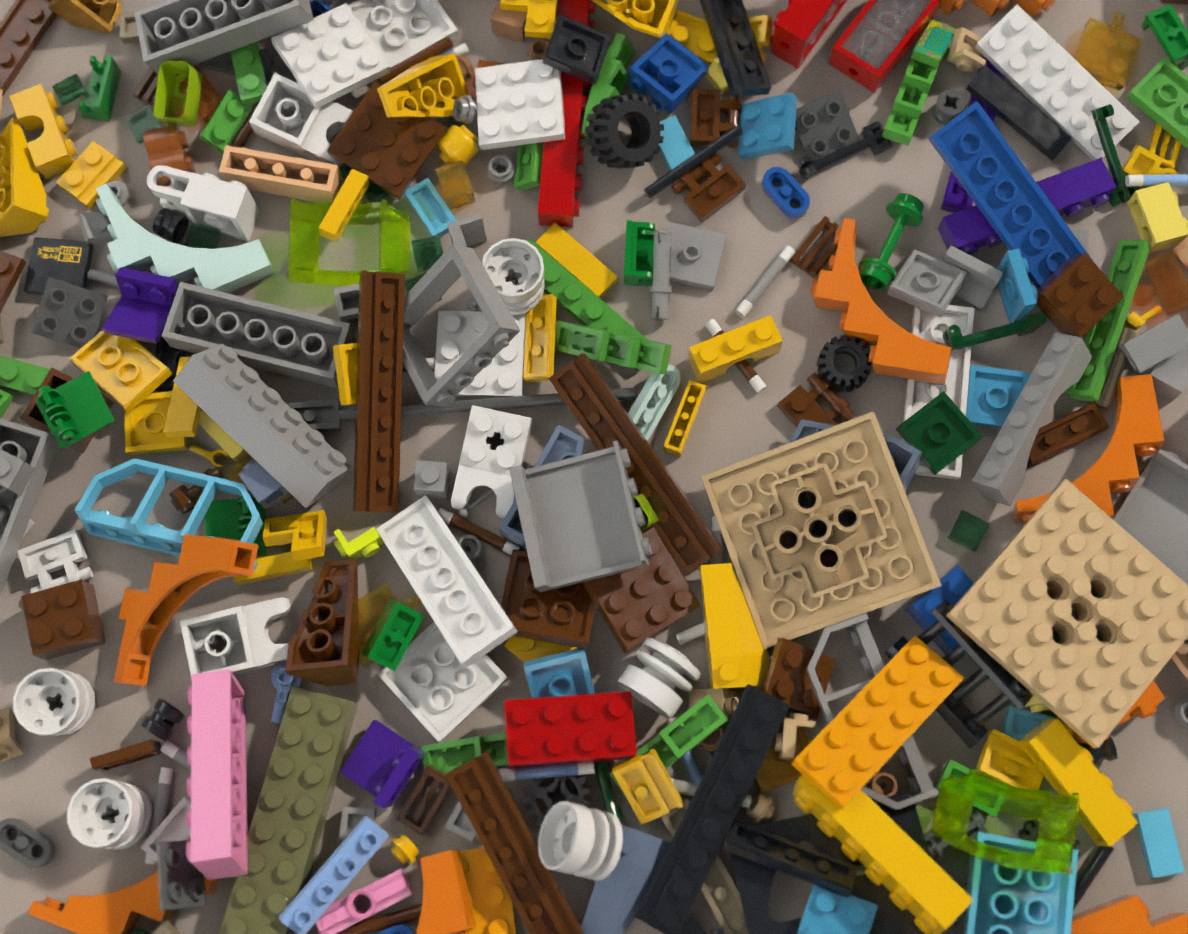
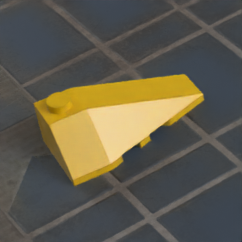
M592 0L634 30L658 38H662L668 32L678 0Z
M455 52L430 57L410 67L377 89L387 117L454 116L453 106L456 98L469 95Z
M14 117L0 133V237L32 233L41 223H45L49 215V208L46 207L44 187L19 120Z
M731 563L700 565L709 689L747 687L748 684L751 686L763 685L770 664L769 652L767 648H763L746 598Z

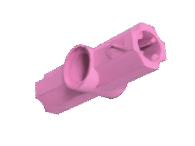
M399 869L362 889L355 890L350 895L331 904L316 922L319 932L321 934H337L413 895L410 882L403 869ZM362 894L367 895L371 900V907L366 913L360 912L356 906L357 899Z

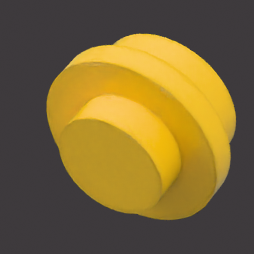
M402 834L398 839L393 838L391 840L393 848L390 851L401 864L407 861L412 865L416 862L415 857L420 852L409 838Z

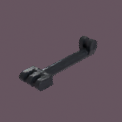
M876 121L862 128L861 134L864 137L863 139L814 162H811L809 156L801 158L798 162L799 174L805 179L868 148L876 156L890 149L893 144L890 140L879 144L880 141L885 139L881 137L884 130L874 134V132H877L882 127L880 122Z

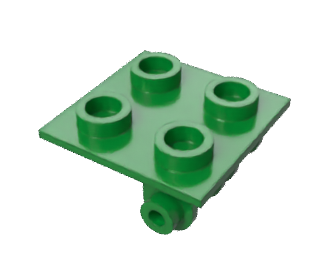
M90 371L55 389H51L49 385L38 389L39 395L35 402L61 451L115 422Z
M249 493L263 522L253 543L258 545L256 556L267 555V547L263 540L266 519L265 509L253 497V494ZM242 496L236 499L214 500L211 502L205 514V536L241 541L252 519V515Z

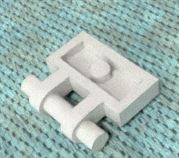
M76 529L17 551L25 578L28 580L39 579L40 585L31 588V593L81 579L86 581L94 577L90 567L81 570L77 568L76 563L86 560L87 555L80 533ZM65 568V576L52 580L50 573Z

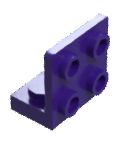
M120 267L115 277L122 296L103 326L104 333L156 344L162 337L177 292L175 279Z
M373 720L340 772L376 798L373 802L385 809L393 806L426 753L378 720Z

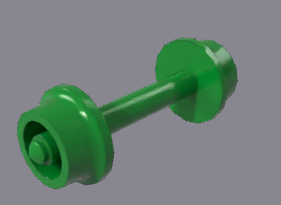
M900 193L893 202L887 204L886 212L895 221L877 259L865 257L860 261L861 270L859 274L864 285L876 290H884L889 282L896 278L897 272L888 264V261L905 225L919 226L923 221L922 211L924 204L917 197Z

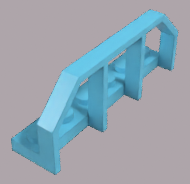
M136 458L95 475L75 508L89 535L179 557L184 534L195 535L217 491L242 496L252 515V519L241 539L242 542L253 544L263 524L245 484ZM138 472L155 476L133 517L126 516L123 518L114 516L105 510H91L104 487ZM169 479L205 487L184 528L179 531L168 529L158 523H145ZM255 560V565H254L253 573H254V571H255V569H256V567H257V565H258L257 562H256V560Z

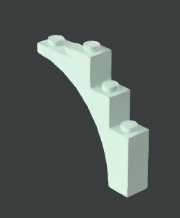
M107 184L96 188L100 197L96 200V203L102 215H107L111 222L107 225V228L114 241L107 243L111 252L107 255V258L114 271L120 267L137 271L150 267L153 274L174 278L176 286L180 282H186L194 278L196 286L224 293L233 292L275 273L266 250L259 239L239 246L218 249L191 248L172 243L148 232L132 220Z

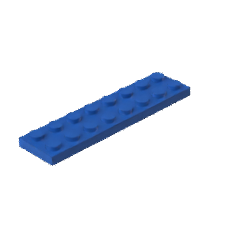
M978 101L928 138L1009 251L1014 249L1020 250L1022 258L1027 260L1029 266L1028 277L1036 288L1045 282L1071 256L1086 253L1089 256Z

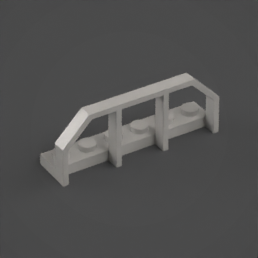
M867 613L826 627L807 666L806 672L827 725L834 719L828 702L861 691L885 667L868 626L867 620L869 618ZM850 627L851 629L847 630L850 642L853 647L858 646L862 658H859L861 670L865 676L869 675L871 679L825 696L815 672L816 664L829 635ZM913 735L895 753L901 766L905 764L909 774L906 782L913 797L896 802L866 787L861 789L870 799L893 810H898L939 795L937 788H933Z

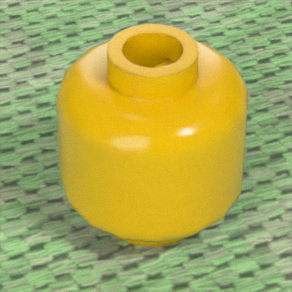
M463 124L460 127L452 125L437 145L442 151L439 157L450 167L454 164L459 167H465L478 153L479 145L477 142L479 139Z

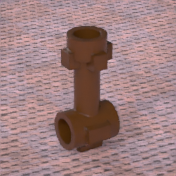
M217 467L204 471L205 475L225 479ZM181 485L169 494L172 498L170 501L177 511L180 510L182 514H185L194 509L197 503L195 499L202 494L205 487L194 485L187 489L185 485Z

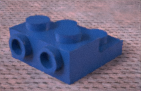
M666 33L630 67L628 81H630V87L637 94L644 92L649 96L657 110L663 111L665 109L671 114L689 96L690 90L708 73L709 65Z

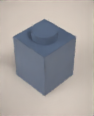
M255 459L247 463L243 468L244 471L238 474L265 510L289 493Z

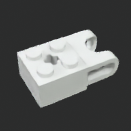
M275 73L249 123L256 135L310 160L338 165L339 168L343 163L327 153V149L330 146L331 138L340 132L354 111L333 101L315 108L298 83Z
M165 165L155 166L149 172L147 185L154 195L161 197L160 204L163 208L171 209L175 215L187 217L197 228L249 242L260 210L245 184L235 180H231L229 183L209 173L200 175ZM163 176L170 178L171 184L168 186H157L159 178Z
M472 405L451 498L452 508L463 509L468 505L473 490L481 486H487L493 489L497 496V516L500 519L505 518L515 501L509 468L519 465L523 466L532 418ZM495 434H500V439L504 440L503 446L498 445L496 450H492V445L488 444L489 438H494Z
M281 597L181 620L180 625L191 678L192 674L228 669L231 670L233 675L286 662L288 643L274 644L270 640L268 632L269 626L274 620L288 615L291 610L290 599ZM219 638L227 642L222 652L214 650V646L218 644Z

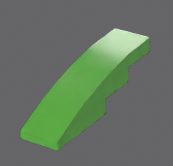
M616 34L606 52L598 81L595 85L592 84L582 133L586 139L589 138V133H585V127L590 125L587 117L589 114H594L592 108L596 104H600V101L604 98L620 95L628 83L629 74L626 71V67L636 51L626 35Z
M911 58L881 137L907 146L909 145L937 72L936 68Z
M557 320L555 329V350L576 356L585 353L589 359L596 361H605L628 368H638L657 374L667 373L672 347L670 344Z
M708 694L637 750V756L640 754L643 756L649 753L651 749H655L667 770L724 724L728 718ZM610 772V773H609V776L612 778V780L615 782V784L618 786V788H619V789L621 790V792L623 793V791H622L620 785L618 784V782H617L615 776L613 775L612 772Z
M504 733L422 746V751L426 753L423 758L424 770L428 764L435 766L434 769L447 773L472 758L483 754L485 751H488L496 768L507 766Z

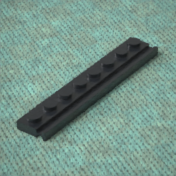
M699 0L730 95L735 96L741 93L742 96L768 95L772 86L743 1Z
M749 684L747 685L635 915L636 919H640L664 934H680L787 713L789 704Z

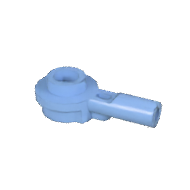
M286 662L278 664L271 673L272 685L277 689L271 722L281 724L291 687H299L302 681L301 678L286 673Z

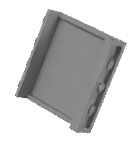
M613 441L614 447L529 469H524L521 465L509 468L534 587L539 592L649 566L647 557L652 556L651 546L648 537L642 538L640 527L645 526L641 507L635 508L633 497L638 496V491L634 478H628L626 467L631 466L627 448L622 449L618 441Z
M1159 449L1147 461L1139 474L1138 482L1124 498L1114 514L1113 520L1188 585V465L1181 462L1179 456L1175 453Z

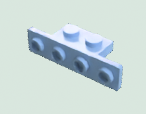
M365 816L279 916L281 922L297 934H306L388 838V833L369 817Z

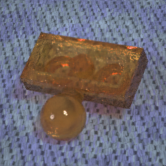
M195 65L193 68L203 75L198 116L206 124L222 100V97L197 65ZM189 77L184 78L179 85V91L183 96L187 95ZM172 97L169 102V113L171 117L179 118L184 114L185 104L181 98Z
M1172 250L1147 260L1145 267L1153 284L1139 283L1132 303L1140 307L1146 306L1152 301L1153 296L1158 295L1167 316L1188 309V283L1174 251Z

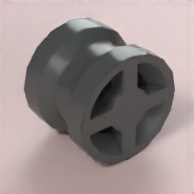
M952 89L940 93L933 108L935 120L942 125H946L959 115L965 107L964 96L959 91Z

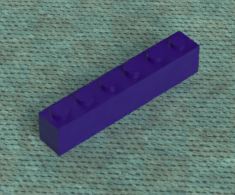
M1102 158L1036 182L1060 216L1067 215L1068 218L1078 215L1084 208L1091 205L1097 208L1106 204L1116 189V185ZM976 205L943 217L937 228L947 250L950 246H953L969 255L976 253L978 248L983 246L994 247L1003 242Z

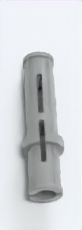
M661 230V233L660 231L653 232V286H650L649 293H652L651 319L653 320L670 319L669 302L670 294L673 293V287H670L672 232Z

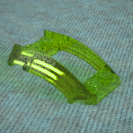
M297 199L290 200L287 220L289 221L288 271L286 273L288 282L324 286H349L359 283L361 271L319 269L320 232L318 227L332 203L314 201L313 204L297 202ZM388 200L358 204L347 225L379 224V269L366 271L408 273L410 270V216L401 209L397 211L390 206Z
M970 769L969 775L955 779V775L942 779L931 831L934 835L952 846L998 865L1027 871L1073 874L1071 866L1077 823H1080L1079 793H1072L1071 797L1053 796L1052 791L1030 790L1005 785L977 774L976 769ZM976 801L1010 815L1040 820L1035 854L998 848L968 837L967 831L973 802Z

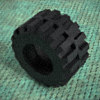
M625 94L604 98L600 101V104H596L592 108L594 114H589L587 117L590 125L585 127V133H589L586 143L587 145H592L591 154L599 156L598 162L607 164V167L618 169L641 167L654 159L652 154H658L660 151L658 144L663 143L664 137L661 136V131L664 130V124H660L659 119L662 116L660 112L655 113L656 106L653 102L647 103L648 98L638 96V94ZM622 117L627 119L631 127V138L626 147L622 144L618 135V125Z

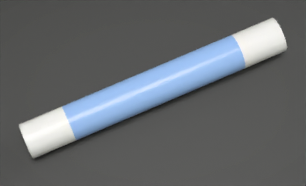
M1188 174L1126 175L1125 185L1127 187L1155 186L1169 182L1170 186H1188Z

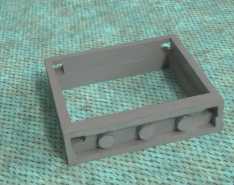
M452 244L404 297L403 364L425 405L446 407L450 402H453L455 397L473 382L474 377L483 368L489 366L493 358L503 348L507 347L509 342L520 332L519 327L473 248ZM462 275L490 327L437 381L410 330Z

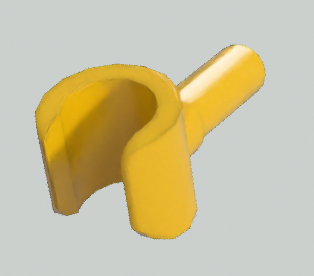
M1157 305L1141 317L1133 311L1126 318L1124 327L1137 332L1146 321L1160 313L1162 308Z
M194 444L189 448L190 451L210 460L212 465L219 470L224 467L215 463L216 457L222 455L229 459L224 450L219 449L212 452Z

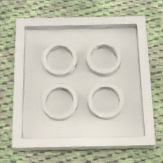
M357 0L348 5L390 68L447 37L452 40L459 36L458 29L438 0Z
M346 3L313 18L314 21L272 37L273 46L315 108L390 73L389 64Z
M543 59L475 68L478 137L481 150L565 139L560 70L543 64Z
M438 311L434 374L437 381L490 327L483 312ZM525 313L512 315L520 332L509 342L507 347L503 348L493 358L492 363L483 368L474 377L473 382L465 387L455 398L485 399L523 395Z
M435 622L409 644L395 671L384 667L377 673L439 743L447 738L509 680L487 654L464 668Z

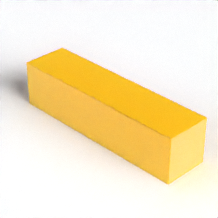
M354 169L350 171L318 227L320 236L337 243L370 185L367 175Z
M692 380L688 381L664 443V452L681 457L706 392V385Z
M287 552L257 558L256 562L258 565L252 576L233 577L236 584L243 585L312 571L313 567L311 559L294 561L292 553Z

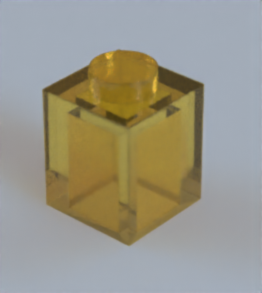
M463 160L446 162L441 167L435 169L449 210L475 202L473 189Z

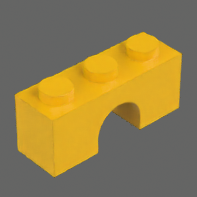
M38 84L10 95L9 97L16 116L28 132L44 128L39 138L27 143L35 167L45 179L65 172L75 161L74 156L78 155L72 140L67 139L65 132L69 130L62 115L58 116L56 109L60 108L54 93H48L42 84Z
M769 315L689 347L688 360L698 383L701 384L726 374L727 369L739 361L751 358L752 362H756L780 352L783 339L772 316Z

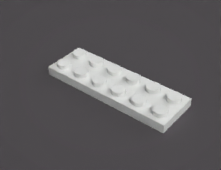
M1018 5L1005 15L975 46L1043 114L1072 137L1071 140L1092 161L1105 156L1091 114L1092 110L1108 104L1113 106L1114 115L1107 117L1106 120L1115 146L1140 122Z
M949 305L940 318L914 306L911 333L929 342L947 346L943 339V333L951 325H957L961 330L962 336L973 333L975 308ZM971 346L951 351L945 385L907 379L903 422L943 391L966 416ZM963 454L937 475H934L920 459L915 475L959 480L961 477Z
M426 495L376 529L464 668L518 632Z

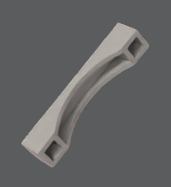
M1054 332L972 480L985 499L1011 506L1024 482L1030 451L1045 416L1061 394L1070 386L1079 382L1092 358L1081 337Z

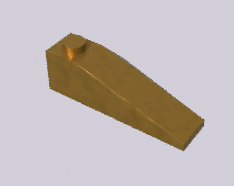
M52 0L48 8L71 26L109 34L119 18V13L122 12V3H120V0Z

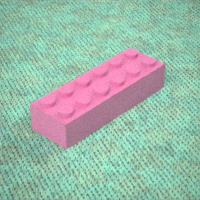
M230 669L192 674V686H188L187 689L188 701L192 705V716L187 718L188 732L192 735L191 746L187 747V760L191 766V777L187 778V793L191 797V808L187 809L186 812L187 826L191 829V841L186 843L187 859L208 880L248 875L246 692Z

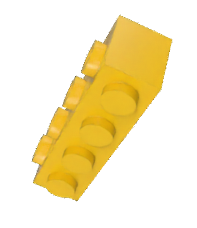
M1058 718L1045 719L1020 739L1018 743L1094 843L1098 846L1111 847L1138 824L1132 815V807L1123 798L1117 796L1112 789L1113 783L1109 777L1103 772H1099L1092 763L1093 757L1090 752L1083 746H1079L1074 740L1072 729L1063 720Z

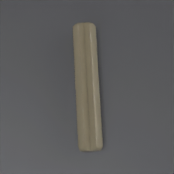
M1127 327L1122 329L1098 401H1093L1099 408L1108 409L1112 404L1127 360L1119 346L1135 337L1133 329Z

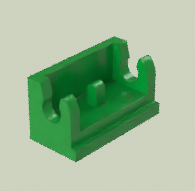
M1169 4L1146 14L1145 20L1141 24L1142 29L1146 31L1149 27L1151 28L1171 63L1175 66L1179 65L1180 68L1188 66V30L1172 5Z
M94 55L90 57L89 63L92 66V72L85 101H80L78 106L82 118L110 121L122 72L112 56L104 55V63L97 61Z
M626 221L624 285L653 286V232L658 231L655 230L654 223Z
M390 598L361 653L367 658L395 671L424 615Z

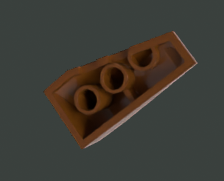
M354 558L326 561L312 591L314 596L311 603L300 617L302 621L296 635H292L288 643L286 673L324 686L357 684L360 659L357 560Z

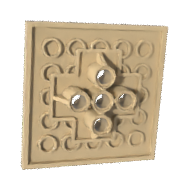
M874 411L701 476L764 649L775 646L778 638L792 640L942 586ZM807 492L813 493L816 496L814 506L809 509L802 508L799 504L801 495ZM850 510L856 513V523L851 527L842 526L839 522L842 512ZM816 521H822L827 525V532L821 538H815L810 533V527ZM786 532H794L798 539L795 547L791 549H786L781 544V538ZM827 550H833L838 555V562L833 567L823 566L821 563L822 554Z
M1065 479L1056 487L946 616L1093 748H1098L1187 639L1188 585L1071 482ZM1047 586L1053 590V599L1046 593ZM1091 586H1093L1096 590V597H1094L1090 592ZM1072 608L1077 611L1078 620L1072 617ZM1052 630L1056 631L1059 636L1058 644L1052 639ZM1097 630H1099L1102 635L1101 642L1096 638Z

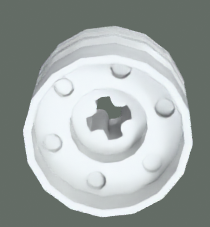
M504 239L493 244L484 254L482 265L510 314H524L532 310L542 299L545 289L544 264L541 254L535 246L521 239Z
M647 637L643 646L652 656L640 650L636 653V657L645 667L642 670L629 664L617 683L626 691H631L632 696L654 711L672 719L683 702L673 690L675 687L689 692L692 689V685L683 676L697 681L701 673L681 652L668 644L660 643Z
M54 668L38 669L27 675L17 686L13 697V712L19 724L29 732L39 735L59 736L72 734L86 725L91 719L95 708V693L89 681L78 673ZM58 697L61 698L60 701L64 703L62 708H58L59 704L56 702V699Z
M106 778L91 780L81 786L72 796L67 809V824L72 835L81 844L112 850L128 849L139 843L149 831L153 817L152 804L148 795L142 789L132 784Z
M568 801L558 802L546 814L540 829L538 853L541 863L549 870L574 874L586 879L600 881L608 877L616 867L621 855L623 833L620 821L614 814L588 809L586 806Z

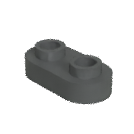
M8 818L0 822L1 850L28 867H43L52 860L55 846L49 837L20 819ZM13 829H16L18 833L15 840L10 838V833ZM41 845L43 853L40 857H37L35 850Z

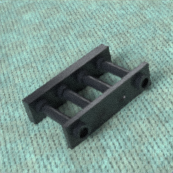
M945 599L931 612L937 620L917 637L928 645L947 629L959 644L943 656L942 659L950 666H953L968 653L981 667L955 688L936 709L937 713L971 749L988 732L984 726L988 720L1011 702L1021 710L1033 695L946 616L954 605ZM902 636L884 653L891 660L909 641ZM988 678H991L1003 693L976 714L972 713L963 703L962 699Z

